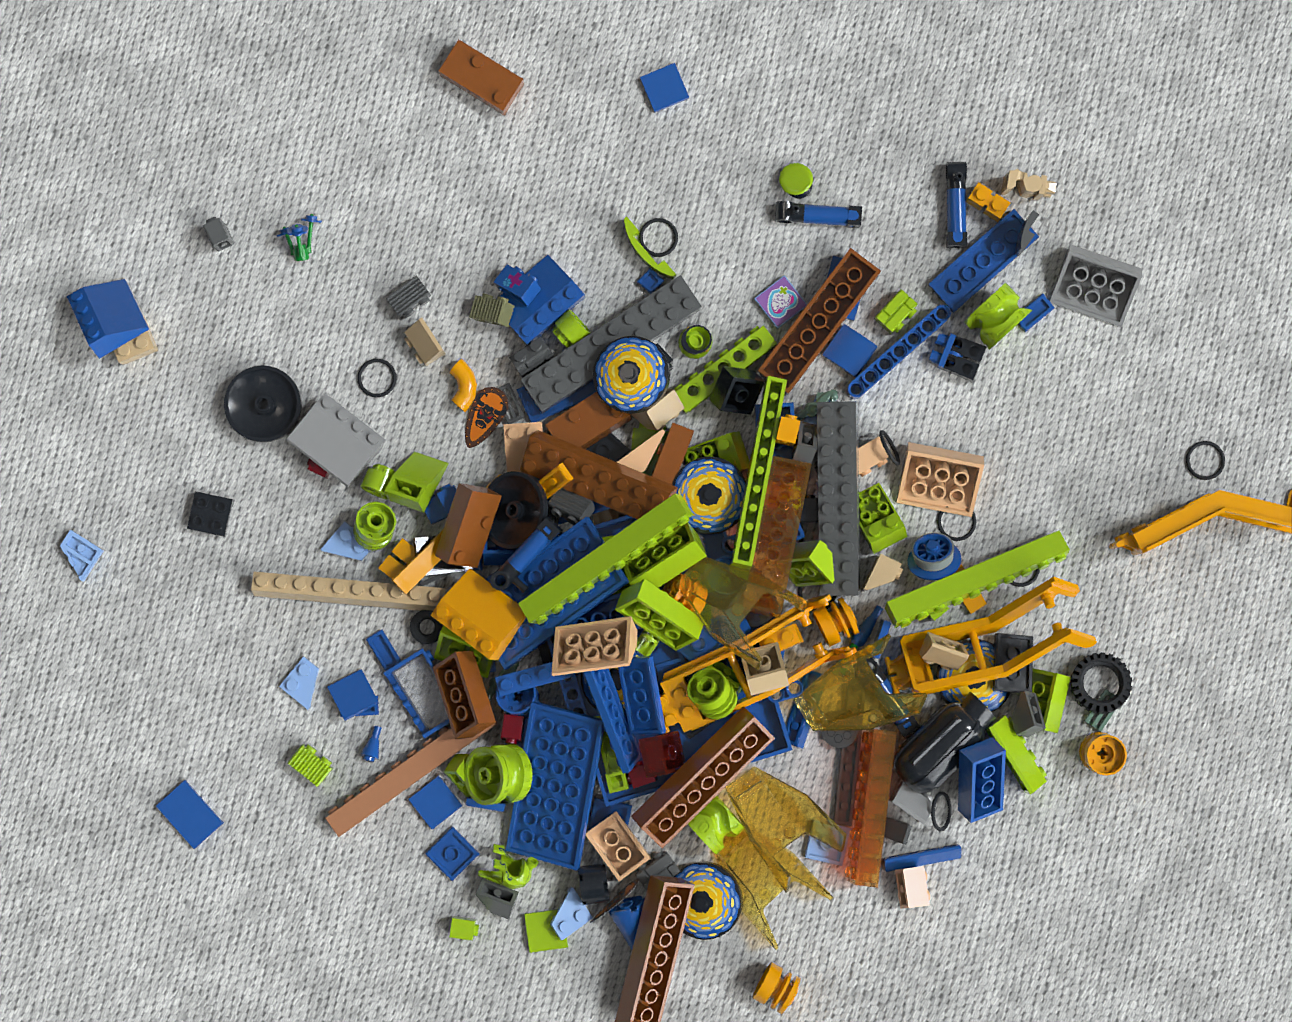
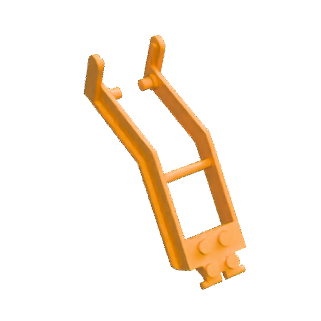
M1222 490L1212 494L1208 493L1147 525L1144 523L1132 528V533L1130 534L1126 532L1115 537V542L1111 543L1109 548L1123 547L1130 550L1132 556L1143 554L1216 516L1292 534V490L1288 494L1286 506Z
M1052 577L988 617L904 635L900 640L901 655L894 660H890V657L884 658L888 674L897 675L890 678L894 695L900 694L899 690H907L911 687L913 697L1007 677L1065 642L1082 648L1094 646L1097 643L1094 636L1066 627L1063 629L1061 623L1058 622L1052 625V636L1003 665L987 668L978 636L997 632L1043 603L1047 609L1053 608L1055 606L1053 599L1058 594L1075 597L1080 592L1079 586L1057 577ZM927 632L953 641L970 638L979 670L934 680L930 665L924 662L919 654Z
M830 594L806 599L746 636L665 672L660 683L664 691L660 695L666 728L665 733L670 731L669 726H673L678 722L683 732L689 730L693 731L715 721V719L703 716L688 697V684L685 676L725 658L728 659L746 696L737 700V704L731 713L783 689L784 687L751 696L748 682L734 654L755 645L796 619L800 620L803 627L812 624L809 618V611L829 605L828 601L832 599ZM821 642L814 644L812 647L816 653L814 654L815 658L787 675L789 684L825 662L845 659L856 654V648L846 646L827 650L824 649Z

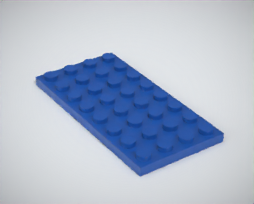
M585 517L549 543L518 576L528 587L525 593L521 592L513 583L501 591L519 603L605 543L590 518ZM622 569L609 573V578L596 582L593 589L579 594V598L576 601L563 605V609L560 612L550 614L547 617L548 620L540 625L529 623L526 618L499 658L502 667L509 669L555 636V627L570 625L626 585L629 580ZM503 577L497 582L500 585H504L506 579Z
M535 701L531 702L523 750L527 754L532 766V783L528 794L522 800L514 802L506 851L526 857H533L537 860L576 871L579 869L604 734L602 719Z

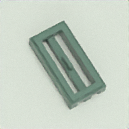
M1105 689L1098 700L1103 701L1107 695L1109 700L1115 695ZM1090 711L1084 721L1101 732L1114 712H1108L1099 726L1097 723L1103 716L1102 713H1099L1092 722L1091 718L1095 713Z

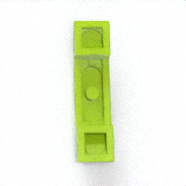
M625 217L626 234L636 254L655 272L674 279L676 273L664 260L657 264L635 237L639 234V230L628 217Z
M604 731L601 753L609 793L628 790L626 773L623 774L621 768L618 767L617 757L614 750L610 747L608 734Z

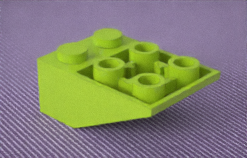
M740 431L730 432L689 447L684 457L685 464L702 457H718L729 461L740 471L748 469L750 463Z
M414 451L392 475L385 493L391 502L424 513L448 463Z
M880 483L859 492V528L873 554L908 537L905 525Z

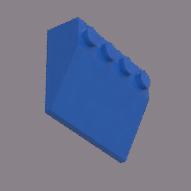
M549 255L545 256L525 274L527 276L528 274L533 275L538 280L537 284L541 288L528 307L504 293L500 295V297L509 299L508 303L514 305L515 308H513L509 326L526 346L543 335L568 309L572 310L585 298L582 290Z
M125 279L85 286L67 296L88 345L99 359L149 330Z

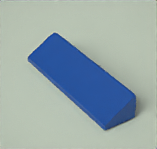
M810 671L803 676L801 682L803 691L796 697L786 725L791 745L803 749L828 676L815 671Z
M954 844L884 857L885 871L890 872L960 859L961 846Z

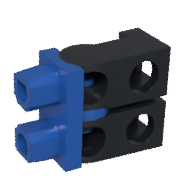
M939 333L935 344L945 347L944 351L939 353L932 350L929 361L938 365L937 368L972 383L987 346L954 334L948 336Z

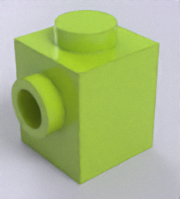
M453 916L449 937L473 941L474 936H478L479 925L476 924L477 919Z

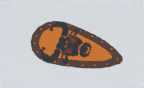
M486 387L475 396L465 427V442L468 448H473L486 440L507 414L509 407L508 399L500 389Z
M639 879L633 880L596 914L590 923L603 916L628 896L638 884Z

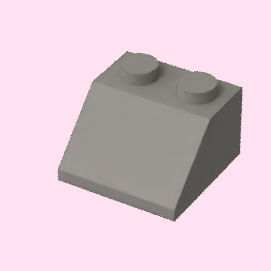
M901 781L889 798V801L922 824H925L931 813L933 798L927 793L920 794Z

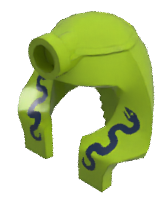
M493 844L492 852L501 854V860H493V868L499 869V871H478L479 877L509 889H518L524 887L530 881L532 870L537 867L538 860L533 857H529L527 860L524 858L515 860L506 853L504 845Z

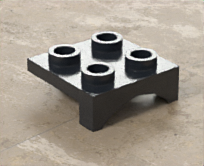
M195 491L187 529L225 537L231 508L235 500Z

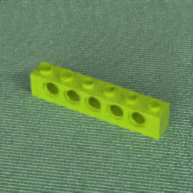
M764 325L761 328L758 326L753 328L749 332L750 336L745 340L743 337L734 343L735 347L730 351L726 349L718 355L720 359L716 362L712 360L703 367L705 370L700 374L695 372L688 378L689 382L683 386L681 383L674 388L684 406L683 412L685 414L711 396L720 375L718 370L720 364L747 369L777 346V342ZM756 341L759 344V348L751 350L748 346L749 342ZM740 352L743 354L744 359L741 362H737L734 360L733 355ZM704 376H712L714 382L711 385L704 384ZM690 387H696L699 393L696 396H690L687 390Z

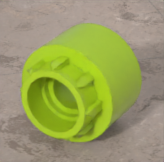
M570 309L555 321L556 326L553 328L555 336L567 348L591 334L586 325Z
M375 464L372 468H368L360 487L374 496L389 500L385 489L395 471L387 466Z

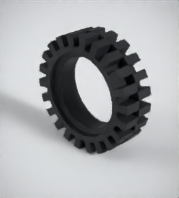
M1104 652L1100 654L1093 653L1090 656H1086L1075 667L1070 681L1071 693L1074 694L1073 698L1075 701L1077 700L1079 705L1085 707V710L1088 712L1093 711L1095 714L1114 712L1129 698L1130 691L1132 690L1131 672L1129 669L1127 670V665L1122 663L1120 658H1115L1110 653L1109 655ZM1096 666H1104L1116 674L1119 688L1113 698L1100 701L1088 695L1085 691L1083 680L1089 669Z

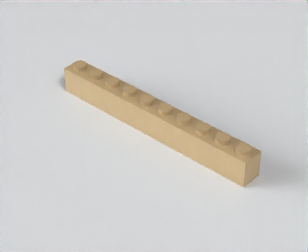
M253 572L251 587L253 595L257 597L418 611H434L440 600L447 593L446 588L414 586L407 594H404L395 584L265 572Z

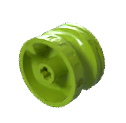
M1004 283L964 323L970 330L975 328L981 329V341L990 350L1032 310L1019 308L1018 300L1020 297L1007 283Z
M515 744L477 747L469 754L465 763L464 779L466 788L472 799L481 805L498 804L503 799L509 803L518 802L528 794L531 787L532 766L525 751Z
M718 796L688 823L692 830L715 854H718L725 847L723 844L725 836H738L745 829L744 825Z

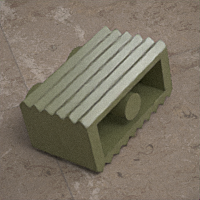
M482 293V296L475 295L469 317L479 322L509 327L513 308L515 307L508 303L509 299L498 296L497 299H493V296Z

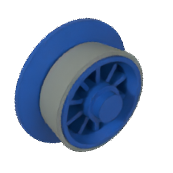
M928 533L914 541L907 558V564L912 574L921 579L940 580L954 574L961 564V553L948 536L941 533Z

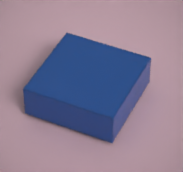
M649 268L637 282L649 294H652L664 280Z

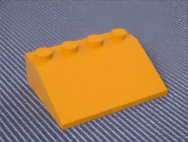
M471 568L444 595L431 614L433 618L489 660H499L526 619L516 601L501 590L494 589L489 581Z

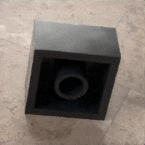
M723 366L709 400L719 411L751 415L765 381L755 370Z

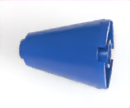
M642 896L624 898V903L617 904L608 911L631 950L633 949L645 898L642 899Z

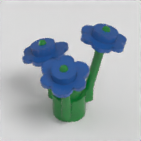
M313 214L306 215V219L301 218V221L309 222V227L302 226L301 224H294L291 227L284 226L283 229L279 230L280 234L276 235L277 237L285 235L290 253L294 255V261L308 260L309 253H312L313 222H322V220H317V216ZM307 230H308V238H307V246H306L305 243H301V237H300V236H301L302 234H306V233H307ZM289 235L296 236L297 244L294 247Z

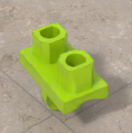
M643 630L637 639L635 650L644 656H650L660 640L646 630Z

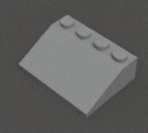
M1069 244L1050 302L1122 327L1143 276L1142 268Z
M325 393L313 405L286 441L348 487L381 451L386 439Z

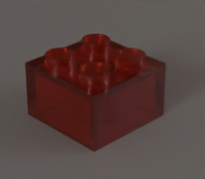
M679 730L639 739V749L642 754L646 778L676 772L685 764Z

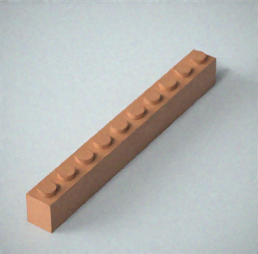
M494 723L473 738L455 739L452 728H444L438 733L439 737L433 741L430 738L422 744L423 749L418 752L416 749L406 755L408 758L403 763L398 761L392 765V771L388 774L385 772L381 773L375 778L376 782L370 786L367 783L359 789L360 794L355 797L352 794L344 800L345 804L342 807L338 808V806H335L329 810V816L325 819L337 836L340 837L498 723Z

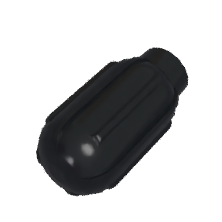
M971 691L960 702L942 705L899 746L893 759V767L896 773L908 787L918 793L931 792L935 788H939L959 769V751L982 742L985 736V729L996 719L995 715Z

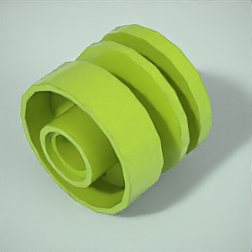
M370 502L360 508L357 512L353 528L354 539L358 545L364 549L375 551L381 550L390 543L396 526V517L392 509L380 502Z
M715 668L699 670L688 683V697L700 712L709 719L718 720L726 717L737 704V691L722 672Z

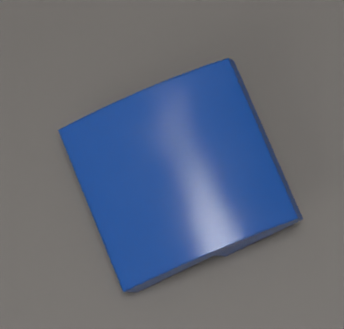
M843 324L822 355L856 378L877 349V345L846 324Z

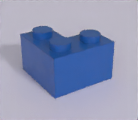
M447 484L440 488L441 492L437 493V496L433 494L425 509L432 525L448 517L457 490L455 485Z

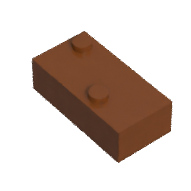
M459 39L438 71L442 78L502 115L506 114L524 85L523 78Z
M595 392L545 425L552 436L587 449L631 421L632 417L629 413H622L609 407Z
M676 423L671 424L664 444L660 443L656 454L659 455L651 477L671 485L673 484L694 430Z
M459 483L435 556L448 564L478 568L502 496L489 488Z
M473 651L454 652L432 667L455 739L473 738L496 723Z

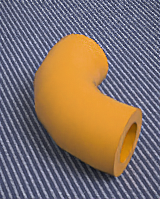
M460 359L449 372L458 384L457 392L451 401L466 412L475 399L477 383L472 369L463 359Z

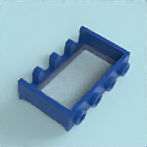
M422 648L385 671L384 675L391 683L392 688L401 699L402 704L425 739L450 722L432 668L434 667L432 661L435 659L429 650L425 652Z

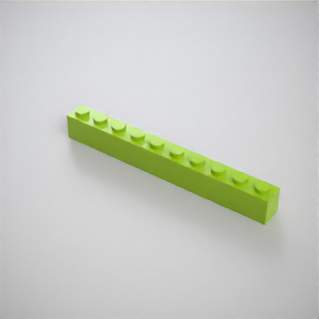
M768 376L764 384L730 567L749 571L753 564L787 383L786 379Z
M673 494L518 604L529 623L538 625L548 620L547 617L550 614H556L563 609V605L576 601L579 598V594L595 587L594 584L599 580L604 581L609 578V573L623 568L626 565L625 562L629 559L639 557L642 554V550L655 546L658 543V539L672 534L675 527L688 523L693 513L682 495Z
M1060 530L887 601L885 610L894 628L899 626L904 628L910 625L913 620H923L930 613H940L952 604L957 606L968 597L970 599L976 598L985 590L990 592L1002 583L1009 584L1013 582L1016 577H1026L1035 569L1043 570L1052 562H1062L1067 558L1066 556L1070 549Z

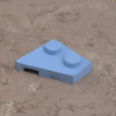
M345 521L321 548L324 552L360 561L371 551L358 545L354 539L353 528Z
M73 530L68 532L60 545L62 551L68 557L71 566L74 567L78 574V578L83 582L104 551Z
M303 656L279 687L309 710L319 668Z
M573 887L568 889L563 903L561 902L557 914L550 923L560 940H564L593 919L586 906H583L582 900Z

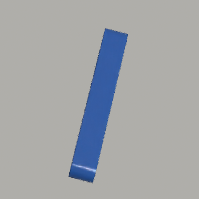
M939 305L857 376L848 385L847 395L851 399H858L950 318L951 310L949 307ZM943 310L946 313V318H938L937 311ZM925 322L930 323L932 330L929 332L923 330L922 324ZM909 335L917 337L918 341L916 344L909 343ZM894 348H901L903 356L897 357L894 354ZM886 360L889 363V368L882 369L879 366V362ZM866 373L874 374L875 380L868 382L865 379ZM851 386H859L861 389L860 394H853Z

